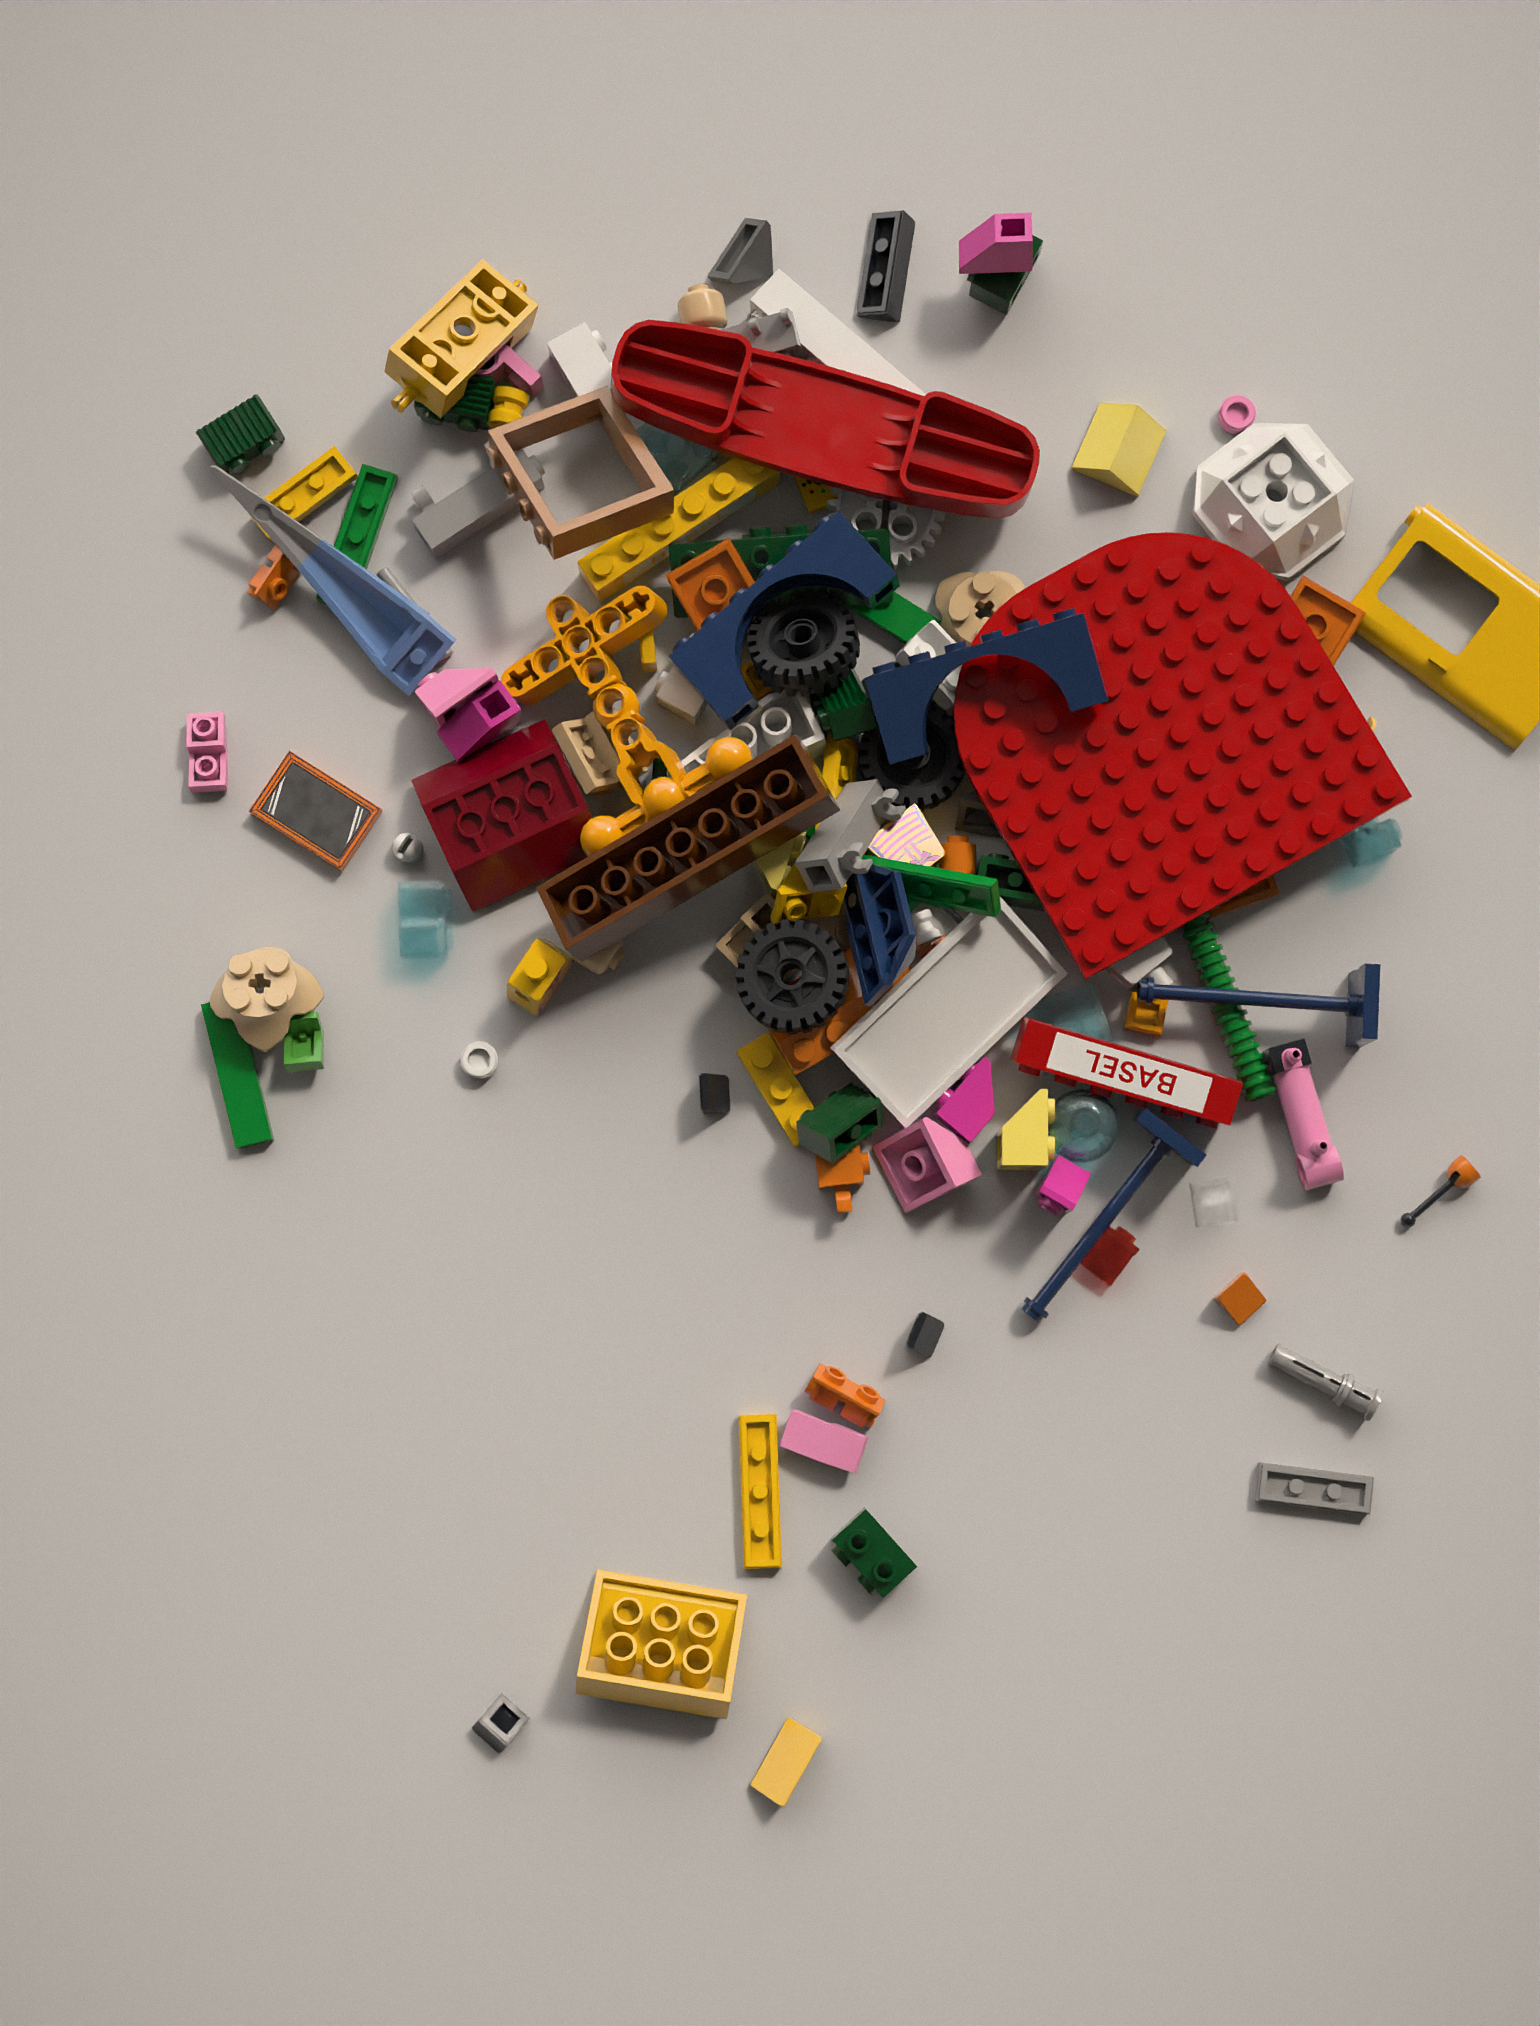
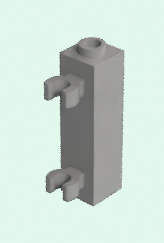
M489 442L484 445L485 448L489 447ZM520 448L514 454L537 491L540 492L545 488L542 479L545 471L534 455L528 458L524 450ZM492 467L436 504L423 485L411 492L414 502L422 512L413 518L412 522L435 559L518 506L514 494L509 495L506 492L498 468L493 469Z
M878 779L846 783L836 799L840 811L820 823L795 862L810 893L842 889L852 873L865 874L868 872L873 861L872 859L862 860V856L886 819L891 821L899 820L906 811L905 806H894L891 804L899 794L897 789H887L884 791Z

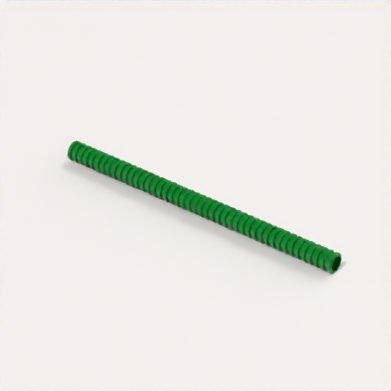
M1210 912L1180 927L1184 928L1185 932L1182 936L1189 941L1186 947L1187 949H1192L1193 954L1190 957L1191 960H1196L1197 962L1194 968L1196 971H1200L1201 976L1198 978L1200 982L1205 983L1204 988L1239 990L1238 987L1234 988L1233 983L1236 981L1235 978L1230 977L1228 973L1231 971V967L1225 965L1224 961L1227 960V957L1221 954L1223 946L1222 944H1217L1218 933H1213L1212 930L1215 925L1213 922L1209 923ZM1212 1003L1214 1008L1211 1009V1012L1216 1014L1218 1018L1215 1020V1023L1222 1028L1219 1034L1220 1036H1225L1226 1039L1223 1042L1224 1047H1229L1230 1049L1227 1055L1229 1058L1233 1057L1234 1063L1231 1064L1232 1068H1237L1238 1074L1236 1078L1237 1080L1241 1079L1243 1082L1241 1091L1245 1090L1247 1094L1244 1097L1245 1102H1253L1274 1094L1277 1088L1276 1086H1271L1270 1081L1273 1078L1272 1075H1267L1268 1064H1263L1264 1054L1259 1053L1257 1049L1260 1047V1043L1254 1041L1253 1037L1256 1036V1033L1249 1028L1252 1022L1251 1020H1246L1247 1009H1242L1241 1005Z

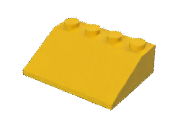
M597 1569L577 1672L575 1694L727 1719L747 1594Z

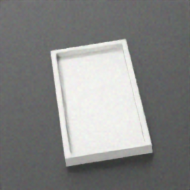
M1001 897V911L996 917L970 913L830 1047L876 1098L879 1097L883 1106L904 1128L910 1126L1068 974Z

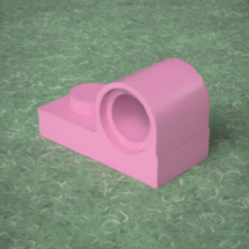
M506 343L490 358L494 361L492 367L485 370L479 369L474 374L494 378L496 384L508 374L506 378L514 388L522 391L526 390L533 398L544 388L541 375Z

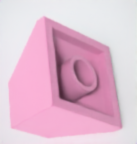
M493 668L445 669L439 674L432 672L425 676L418 683L419 688L414 692L440 728L470 698L493 685L499 679Z
M927 1117L872 1146L905 1213L982 1175L966 1141Z

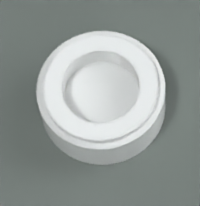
M476 1041L470 1043L461 1054L463 1070L474 1079L489 1078L498 1068V1054L486 1042Z

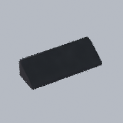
M904 210L872 213L856 316L859 318L900 322L915 229L914 219Z

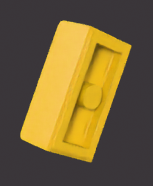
M788 1717L750 1786L776 1804L784 1807L820 1744L821 1736Z

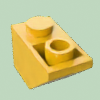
M794 863L778 889L770 920L776 924L780 923V920L789 919L791 922L796 921V919L805 920L839 915L847 885L845 883L844 887L838 890L810 893Z

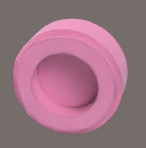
M1240 395L1227 398L1222 403L1218 412L1220 426L1231 434L1243 432L1253 424L1256 417L1254 404L1248 398Z

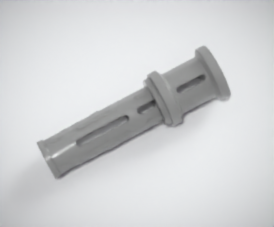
M1279 1343L1274 1348L1267 1364L1332 1396L1331 1400L1334 1401L1335 1405L1341 1406L1344 1404L1363 1414V1419L1370 1421L1374 1416L1384 1394V1391L1379 1388L1374 1391L1354 1381V1376L1351 1374L1340 1376L1312 1360L1283 1347Z

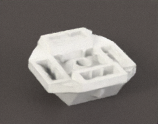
M1253 423L1197 466L1192 516L1212 540L1241 551L1263 566L1277 580L1287 582L1346 535L1354 479L1308 424ZM1270 489L1277 490L1282 495L1283 500L1280 502L1270 500L1267 497L1266 491Z

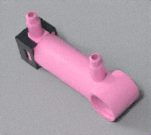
M1305 1038L1266 1049L1262 1053L1264 1054L1265 1064H1268L1269 1067L1267 1069L1268 1074L1272 1075L1275 1081L1296 1152L1295 1162L1298 1175L1304 1189L1311 1190L1343 1181L1344 1172L1337 1149L1332 1145L1309 1065L1312 1062Z

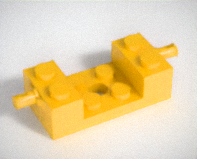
M483 259L389 348L384 372L403 388L391 400L392 407L394 409L398 407L397 412L403 413L416 400L424 404L440 418L464 396L467 381L505 343L512 348L532 329L539 305L525 294L527 291L525 283L521 284L520 279H516L514 283H511ZM458 325L468 326L473 331V334L461 336L455 331L454 327Z

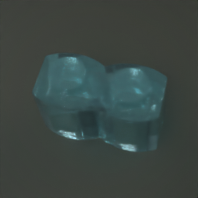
M443 880L398 882L400 956L403 959L448 957V948H454L453 926H447L446 921L447 912L453 911L452 889H446Z

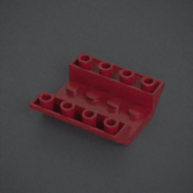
M545 719L480 748L458 763L456 760H453L411 780L422 808L472 913L565 871L588 857L582 849L580 835L583 826L592 816Z

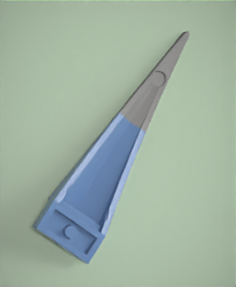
M211 466V472L299 570L361 646L378 670L405 694L410 696L417 688L418 683L428 675L457 639L431 618L429 612L218 466Z

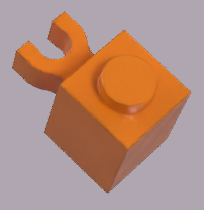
M859 1144L856 1148H852L850 1152L847 1151L845 1156L842 1155L840 1160L836 1159L834 1164L814 1153L819 1190L834 1188L837 1214L852 1212L849 1186L864 1184V1175H870L868 1152L861 1153Z

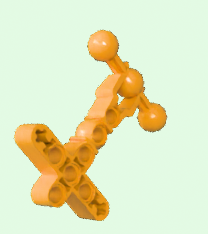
M646 586L631 588L591 615L582 605L567 595L554 597L546 607V617L556 637L509 666L501 676L502 684L513 699L524 705L538 703L577 677L585 687L590 689L587 691V694L594 700L593 709L595 717L611 734L612 742L621 761L617 766L616 774L631 801L636 806L617 818L611 816L591 818L583 826L580 841L582 849L587 856L604 848L753 759L751 750L744 741L735 737H725L716 740L708 748L705 763L686 773L677 753L664 743L657 741L652 731L643 725L646 721L639 714L640 705L638 697L622 681L621 673L612 655L659 626L667 616V606L664 600ZM573 609L571 618L563 623L565 613ZM620 620L618 629L615 632L609 633L612 623ZM589 639L587 649L579 653L581 643ZM558 659L556 669L548 672L551 662ZM605 669L603 680L595 684L596 675ZM622 700L620 710L617 713L611 714L613 704L616 701ZM638 730L637 740L633 744L628 745L629 735ZM658 758L664 762L672 777L653 779L645 787L644 791L638 776L642 773L643 767H649L652 761Z

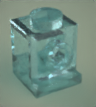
M1375 818L1357 828L1358 831L1354 830L1341 837L1353 868L1391 854L1402 846L1400 842L1402 840L1400 826L1395 819L1391 820V818L1382 822Z

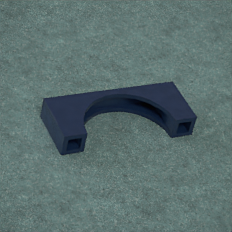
M840 511L832 517L826 516L821 519L814 527V532L804 541L798 540L787 549L786 556L776 565L770 564L766 566L757 576L755 583L748 589L742 588L730 598L728 606L721 612H714L706 617L701 623V629L691 637L686 636L678 641L672 649L673 653L668 656L674 667L730 731L759 707L744 682L741 668V649L748 626L765 604L791 589L804 586H828L854 595L873 610L900 587L897 574Z
M1075 608L1054 613V622L1040 625L1038 619L1017 624V633L1003 636L1001 629L980 635L982 642L980 644L967 647L964 640L944 646L946 654L931 658L930 652L927 651L908 657L909 665L895 668L894 662L873 667L874 675L865 677V681L889 764L929 753L926 738V722L931 701L941 683L951 672L977 657L994 654L1009 655L1035 664L1057 683L1069 704L1071 712L1109 701L1085 613L1076 615Z

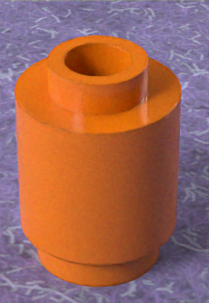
M948 836L947 843H941L945 856L939 861V868L976 875V844L969 843V837Z

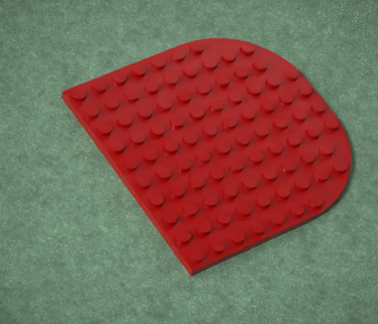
M1172 532L1147 533L1130 536L1104 545L1012 596L985 622L971 646L982 643L980 635L1001 629L1003 636L1017 633V624L1038 619L1040 625L1054 622V613L1075 608L1076 615L1085 613L1109 701L1071 712L1069 704L1057 683L1035 664L1015 656L994 654L977 657L962 664L954 697L953 718L957 749L963 768L976 794L1085 980L1408 801L1412 797L1287 590L1270 572L1246 554L1224 543L1206 537Z

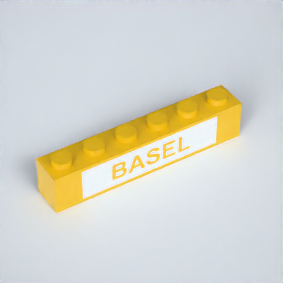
M736 457L732 458L674 497L673 514L614 536L578 560L577 564L580 575L598 601L602 602L669 557L670 544L694 541L780 484V472Z

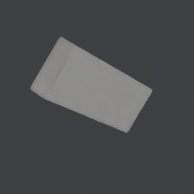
M1259 1462L1255 1500L1370 1515L1374 1477Z

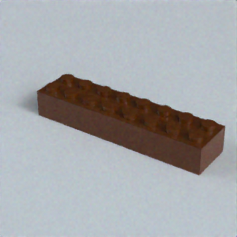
M794 734L539 885L536 889L565 950L583 962L840 811V808L810 751Z

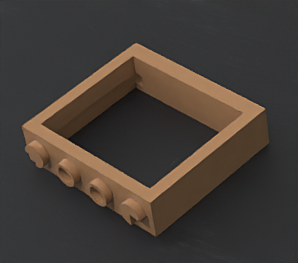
M608 386L488 430L489 447H486L485 451L490 458V466L493 469L498 468L506 492L509 495L514 494L523 520H530L534 527V535L538 544L545 545L553 560L674 513V488L627 415L616 404ZM598 420L643 492L558 525L514 452L520 448L528 447Z

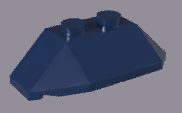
M872 864L865 874L852 873L846 882L847 890L842 903L843 915L864 1003L867 1006H872L914 961L916 949V932L901 873Z

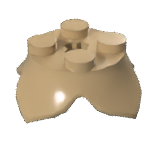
M1001 570L980 573L964 572L950 576L940 582L936 592V608L942 614L940 626L956 643L965 640L967 647H969L980 629L989 619L986 616L981 620L977 618V608H989L991 610L990 615L992 616L1012 596L1025 589V586L1017 576Z
M264 947L245 954H237L230 959L229 968L217 981L212 991L210 1005L216 1016L221 1019L230 1018L234 1021L238 1033L248 1044L267 1052L283 1040L288 1032L291 1017L294 1015H306L313 1011L322 1002L324 994L315 976L306 968L296 964L288 952L276 947ZM263 986H268L264 987L263 993L256 992L259 988Z

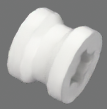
M930 909L911 915L916 932L915 950L927 946L942 937L940 930L934 928L931 922L933 915Z

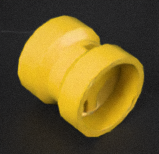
M495 387L492 396L495 406L488 414L487 425L493 429L523 418L522 413L528 407L529 395L514 387Z

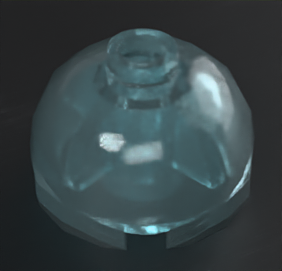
M1079 1088L1067 1091L1055 1100L1054 1121H1048V1136H1054L1056 1155H1060L1073 1163L1096 1161L1111 1150L1118 1138L1119 1120L1116 1109L1106 1097L1092 1093L1088 1089Z

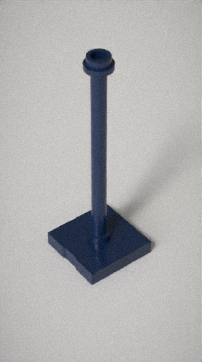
M1365 963L1359 969L1348 973V994L1346 997L1154 984L1153 977H1147L1146 980L1139 979L1137 1001L1144 1002L1145 1005H1152L1153 999L1345 1012V1016H1347L1345 1047L1361 1048L1378 1040L1381 964Z
M1141 1108L1133 1121L1154 1136V1139L1150 1142L1153 1145L1035 1298L1033 1300L1029 1297L1025 1298V1304L1021 1309L1037 1322H1040L1043 1317L1047 1318L1049 1313L1044 1309L1165 1155L1169 1157L1172 1152H1175L1191 1166L1198 1167L1207 1156L1147 1108Z

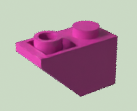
M1032 212L994 214L959 240V274L1032 271Z
M499 680L470 698L437 730L436 734L458 763L517 726L521 708Z
M985 1056L979 1063L975 1062L960 1077L963 1082L955 1092L948 1088L934 1104L939 1108L934 1117L955 1135L966 1141L967 1145L972 1142L995 1114L990 1060Z
M1057 1155L1054 1157L1033 1194V1197L1040 1200L1037 1206L1056 1217L1058 1214L1063 1213L1066 1215L1073 1211L1091 1173Z

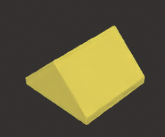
M1100 403L1071 469L1138 497L1166 430L1139 405Z

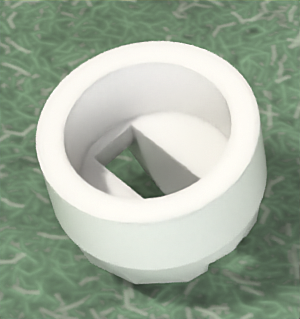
M406 832L394 839L392 850L399 861L413 863L421 857L423 845L415 834ZM408 838H411L413 841L406 849L404 855H402L399 851Z

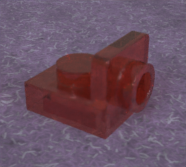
M1120 1226L1115 1230L1108 1227L1080 1265L1110 1287L1131 1258L1140 1250L1133 1244L1136 1238Z

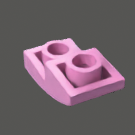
M224 712L187 714L188 787L191 793L228 791V750Z
M791 1410L779 1446L822 1463L857 1473L869 1437L840 1424L828 1423L800 1410Z

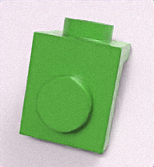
M309 1012L306 1015H294L291 1017L288 1032L284 1037V1067L286 1072L324 1069V1031L318 1012Z

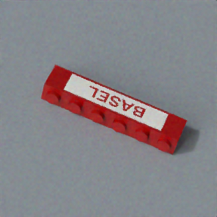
M1024 1016L1010 1058L1015 1063H1019L1018 1071L1038 1077L1041 1070L1055 1074L1053 1081L1075 1087L1077 1081L1090 1084V1092L1111 1098L1112 1091L1126 1095L1124 1102L1143 1108L1147 1107L1148 1102L1161 1105V1113L1182 1119L1185 1112L1197 1116L1195 1123L1214 1129L1218 1128L1219 1123L1231 1125L1243 1086V1082L1227 1076Z

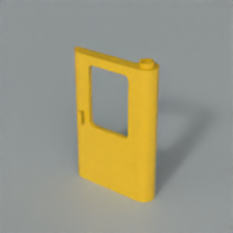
M1429 503L1424 508L1417 504L1404 521L1409 528L1351 602V604L1366 612L1355 633L1515 751L1540 721V585ZM1417 542L1425 543L1494 594L1498 599L1496 608L1460 654H1451L1382 603L1377 597L1379 589Z

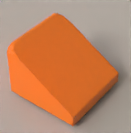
M1245 1272L1237 1275L1213 1298L1238 1326L1245 1322L1267 1301Z

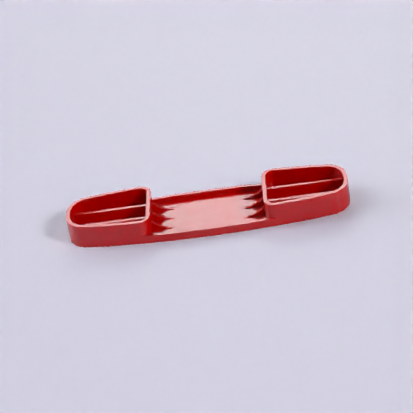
M649 319L635 323L623 333L612 360L611 391L616 404L624 413L658 429L724 454L846 491L953 514L1002 519L1012 516L1024 506L1038 470L1040 449L1035 436L1025 426L996 412L942 391H933L922 396L841 369L789 355L753 348L750 341L738 333L685 323Z

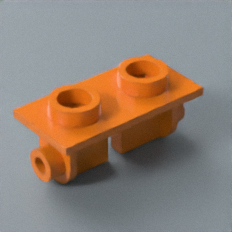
M276 544L266 557L273 565L269 568L262 564L251 581L248 582L250 587L247 590L250 596L256 600L261 599L273 611H275L281 600L286 596L288 590L300 574L299 570Z
M820 1363L804 1391L811 1395L809 1399L833 1411L838 1400L844 1402L845 1405L839 1415L861 1428L864 1425L869 1428L872 1427L885 1403V1399L880 1397L874 1388L864 1384L858 1385L847 1379L840 1369L833 1366L826 1367Z

